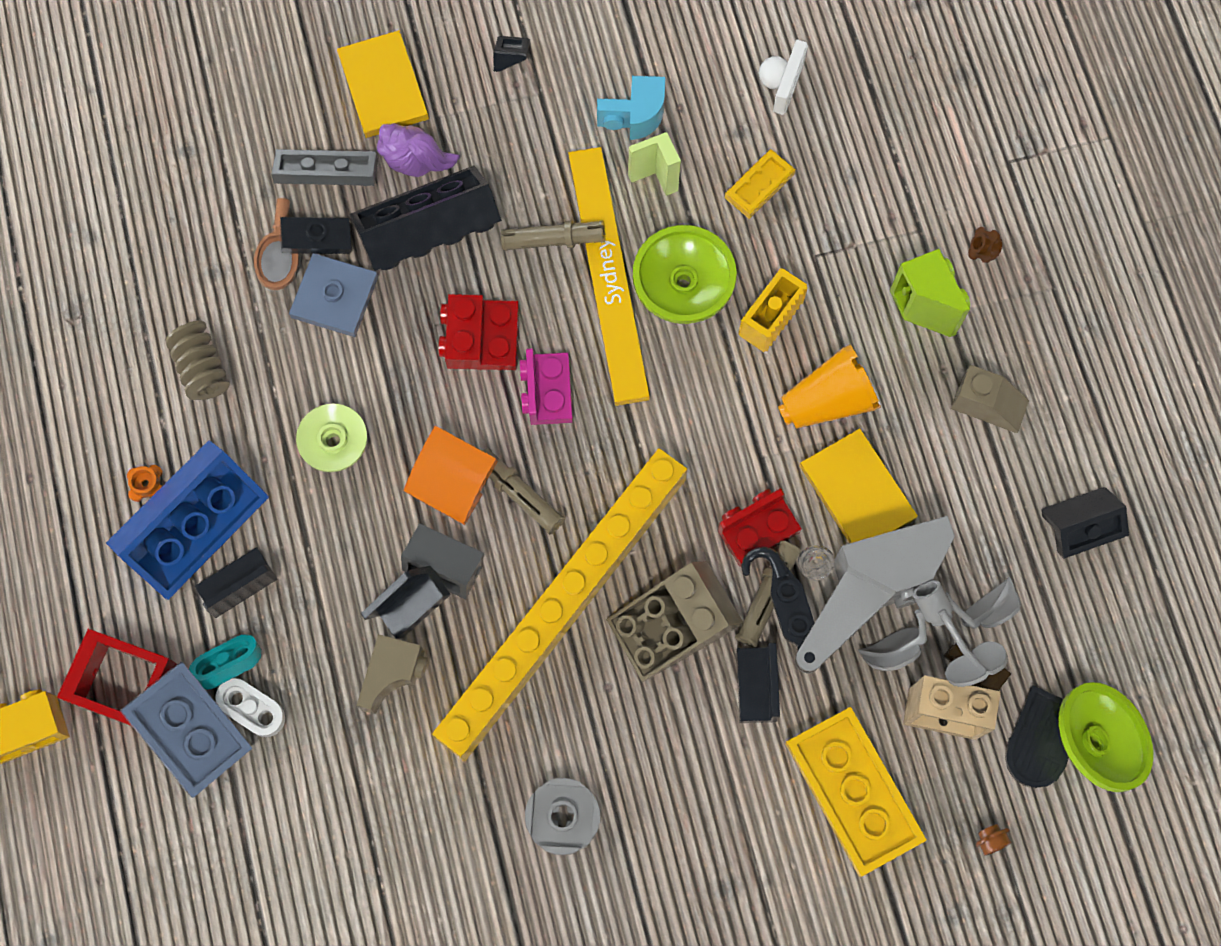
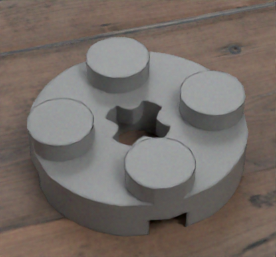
M556 778L544 783L529 798L525 809V824L533 841L546 852L555 855H571L586 848L597 834L600 825V809L592 792L582 783L570 778ZM560 806H567L568 813L574 814L573 821H567L566 827H558V821L552 820V813L559 812Z

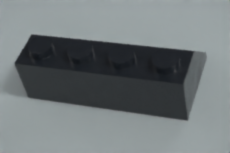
M475 165L350 214L374 271L392 269L399 265V261L409 257L419 258L425 256L434 247L442 244L453 245L461 241L463 236L467 234L486 232L492 229L495 223L502 221L489 183Z

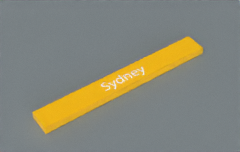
M597 147L568 152L581 223L603 220L605 226V235H603L605 236V242L585 243L614 403L615 406L649 401L650 396L602 148Z

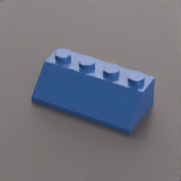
M208 440L106 544L166 600H169L269 496L222 449Z

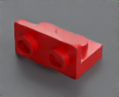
M781 488L773 493L770 489H767L756 495L752 499L753 504L743 510H741L740 506H737L722 515L723 521L719 524L718 533L739 567L742 566L743 558L748 551L755 547L765 546L774 548L779 545L780 541H786L801 532L802 528L783 500L785 493Z

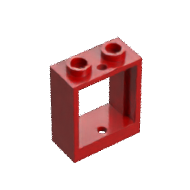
M88 628L57 698L133 727L120 711L86 699L108 648L156 665L146 689L174 668L177 663L167 657Z

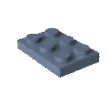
M183 662L177 664L120 710L191 798L199 794L252 749L250 744Z

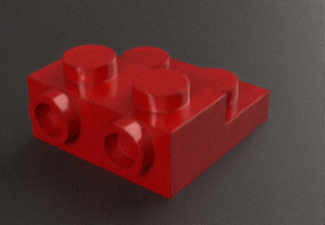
M448 294V304H441L440 310L441 324L447 325L446 336H439V357H445L447 369L516 370L519 302L484 300L483 295Z

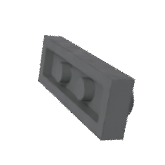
M276 149L271 175L274 184L374 186L378 164L376 151Z

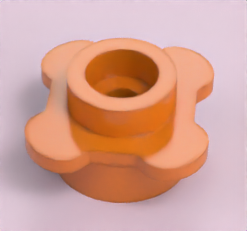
M151 465L150 467L140 466L130 469L127 473L128 485L131 489L128 493L129 498L134 502H139L142 498L152 497L162 487L160 484V477L163 473L162 469L158 465ZM147 480L149 482L148 485L143 486V481Z

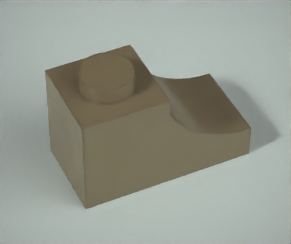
M378 634L356 706L362 711L376 714L382 701L393 690L405 685L415 686L417 678H423L428 662V657H424L425 651L421 645Z

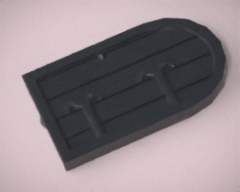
M1034 685L1030 688L1011 737L1008 739L1005 761L1008 771L1020 784L1031 788H1042L1051 785L1059 779L1067 766L1069 757L1064 749L1059 730V711L1063 699Z

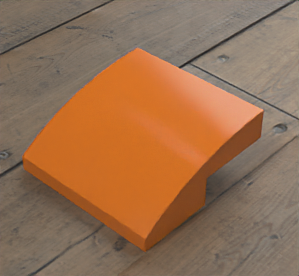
M435 425L411 470L403 491L465 525L482 497L481 490L498 461L493 456Z

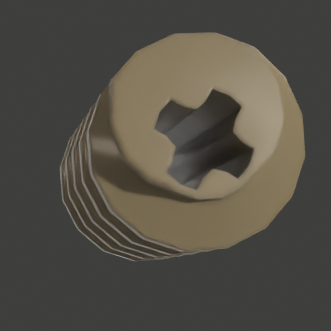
M192 321L179 326L167 336L165 341L167 348L171 350V358L176 363L175 368L177 373L180 374L181 384L185 386V394L192 400L215 398L224 393L230 386V382H219L225 378L226 372L223 369H216L221 365V360L219 357H212L216 353V347L214 345H207L212 339L209 333H203L207 328L204 321Z

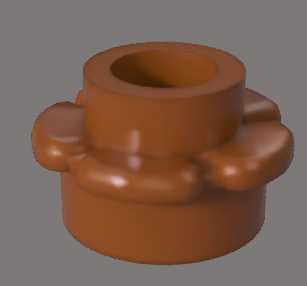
M998 824L992 825L977 833L981 840L977 841L975 845L981 848L984 856L995 853L1012 844L1007 834L1010 830L1008 828L1001 830Z

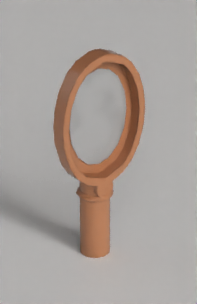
M285 198L277 199L275 220L272 227L273 232L263 237L259 242L254 256L256 276L260 283L270 290H280L287 287L293 281L299 266L298 254L281 253L280 217H289L290 200Z

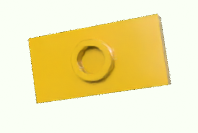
M770 149L725 193V199L750 219L795 175L796 169Z

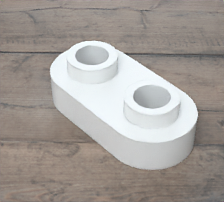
M234 678L219 686L215 697L216 704L226 715L256 735L271 737L283 728L285 723L283 708L247 682ZM242 693V702L238 705H233L231 701L233 695ZM268 712L272 713V722L268 725H263L261 723L262 716Z

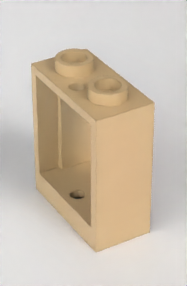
M924 675L909 688L903 725L977 740L995 730L1001 692L972 685L957 687L950 684L948 680ZM939 719L946 720L947 724L945 726H941L939 724Z

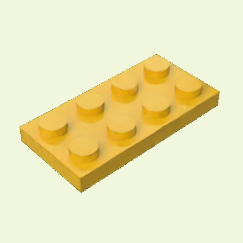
M851 707L785 742L859 877L868 874L927 841Z

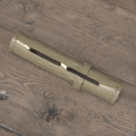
M570 220L565 221L561 225L502 229L501 235L504 236H501V244L503 250L508 251L567 245V248H574L576 244L604 243L605 226L603 220L587 223H573Z
M490 448L483 450V452L493 456L498 461L489 476L495 483L494 488L500 493L504 491L540 524L549 535L556 532L564 523L565 517L561 516L518 476V470L513 466L509 468Z
M780 541L777 552L781 555L786 567L790 571L798 555L801 553V549L789 542ZM771 565L763 570L761 576L764 579L743 621L744 623L735 636L736 640L753 648L757 647L759 638L774 609L770 596Z

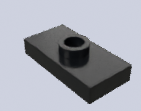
M280 217L281 253L350 254L349 218Z

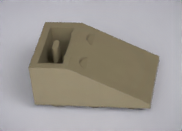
M707 561L689 563L606 619L642 682L712 644L744 623Z

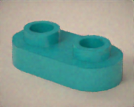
M247 634L239 635L198 656L191 663L189 671L205 690L213 689L252 669L259 662L262 650L253 636Z

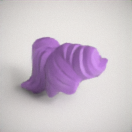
M392 123L383 124L379 129L377 151L383 156L388 166L396 172L412 177H420L430 172V170H448L460 159V155L443 152L433 137L421 128Z

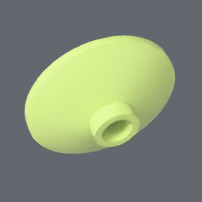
M325 404L314 408L302 419L296 433V444L301 457L308 465L323 472H338L349 468L360 459L367 444V429L362 418L353 409L341 404ZM339 437L340 442L337 446L331 447L328 445L329 439Z

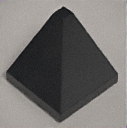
M498 36L493 52V71L500 72L526 60L530 39Z

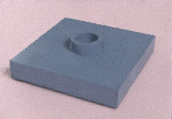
M313 253L289 315L292 319L356 337L378 280V273Z

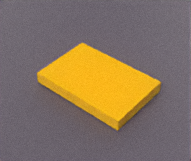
M400 30L337 48L365 138L379 135V129L383 124L396 123L402 126H409L429 120Z
M860 428L802 461L799 465L849 543L899 530L918 517Z

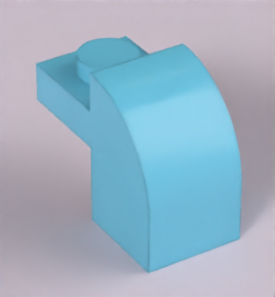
M632 76L631 100L597 98V127H605L609 130L630 128V140L650 135L657 129L663 118L665 77Z

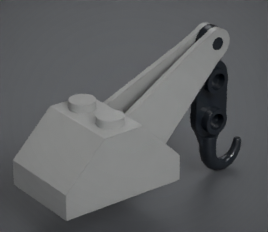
M948 516L842 545L833 561L839 584L816 622H814L802 584L786 567L781 555L773 548L762 546L748 551L743 558L742 572L744 576H748L750 574L751 562L757 558H764L770 563L772 569L770 596L782 634L787 641L797 646L798 651L795 656L797 669L809 674L815 672L884 606L895 604L896 608H903L915 604L914 590L921 584L933 580L955 535Z

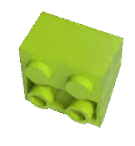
M940 249L901 263L890 288V293L905 321L952 337L957 334L970 311V299L967 292L963 288H959L954 278L953 265L948 258L944 259Z

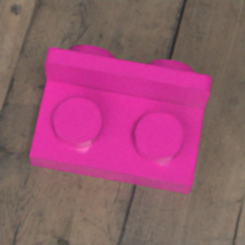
M533 348L526 349V360H520L521 381H527L528 393H521L522 413L529 414L531 425L572 423L569 354H534Z

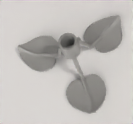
M1008 577L1003 583L964 611L951 599L948 592L945 593L939 581H928L918 586L913 592V597L919 607L915 611L919 629L913 627L905 628L887 636L870 647L858 649L863 660L871 667L881 671L897 670L910 664L921 655L920 645L927 641L925 620L932 623L933 626L945 624L964 654L948 665L945 671L946 678L950 684L957 687L974 685L986 679L988 675L1000 672L1007 665L1008 655L1001 644L990 641L984 642L970 651L951 621L953 617L952 611L961 617V622L966 627L975 629L981 625L984 628H992L1015 616L1020 610L1021 600L1011 578Z

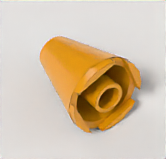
M850 344L839 350L781 397L784 404L778 406V409L786 425L794 423L797 429L881 408L873 386L864 368L861 367L860 363H857L855 358L858 356Z

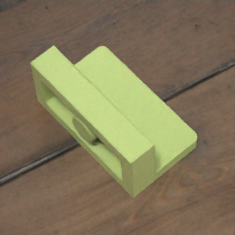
M667 132L629 147L628 177L631 182L656 174L666 196L678 191L681 160Z

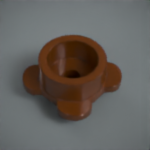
M979 227L971 240L968 251L969 258L972 260L980 258L983 263L995 260L1001 253L1003 245L999 232L996 230L989 232L985 227Z

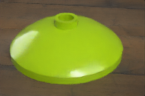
M676 225L656 232L642 244L633 264V284L642 304L657 317L673 323H697L714 316L728 303L736 284V264L728 246L714 233L692 225ZM686 280L689 282V285L681 287L678 285V281Z
M1097 682L1079 685L1065 696L1059 711L1060 736L1068 757L1078 771L1093 784L1111 792H1127L1143 784L1151 772L1154 752L1148 727L1133 703L1113 687Z

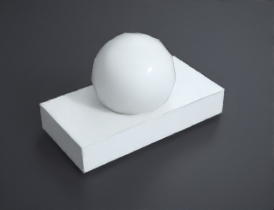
M796 39L788 62L782 57L771 56L765 59L759 68V77L763 85L769 89H778L773 108L775 113L784 115L787 112L806 59L807 42Z

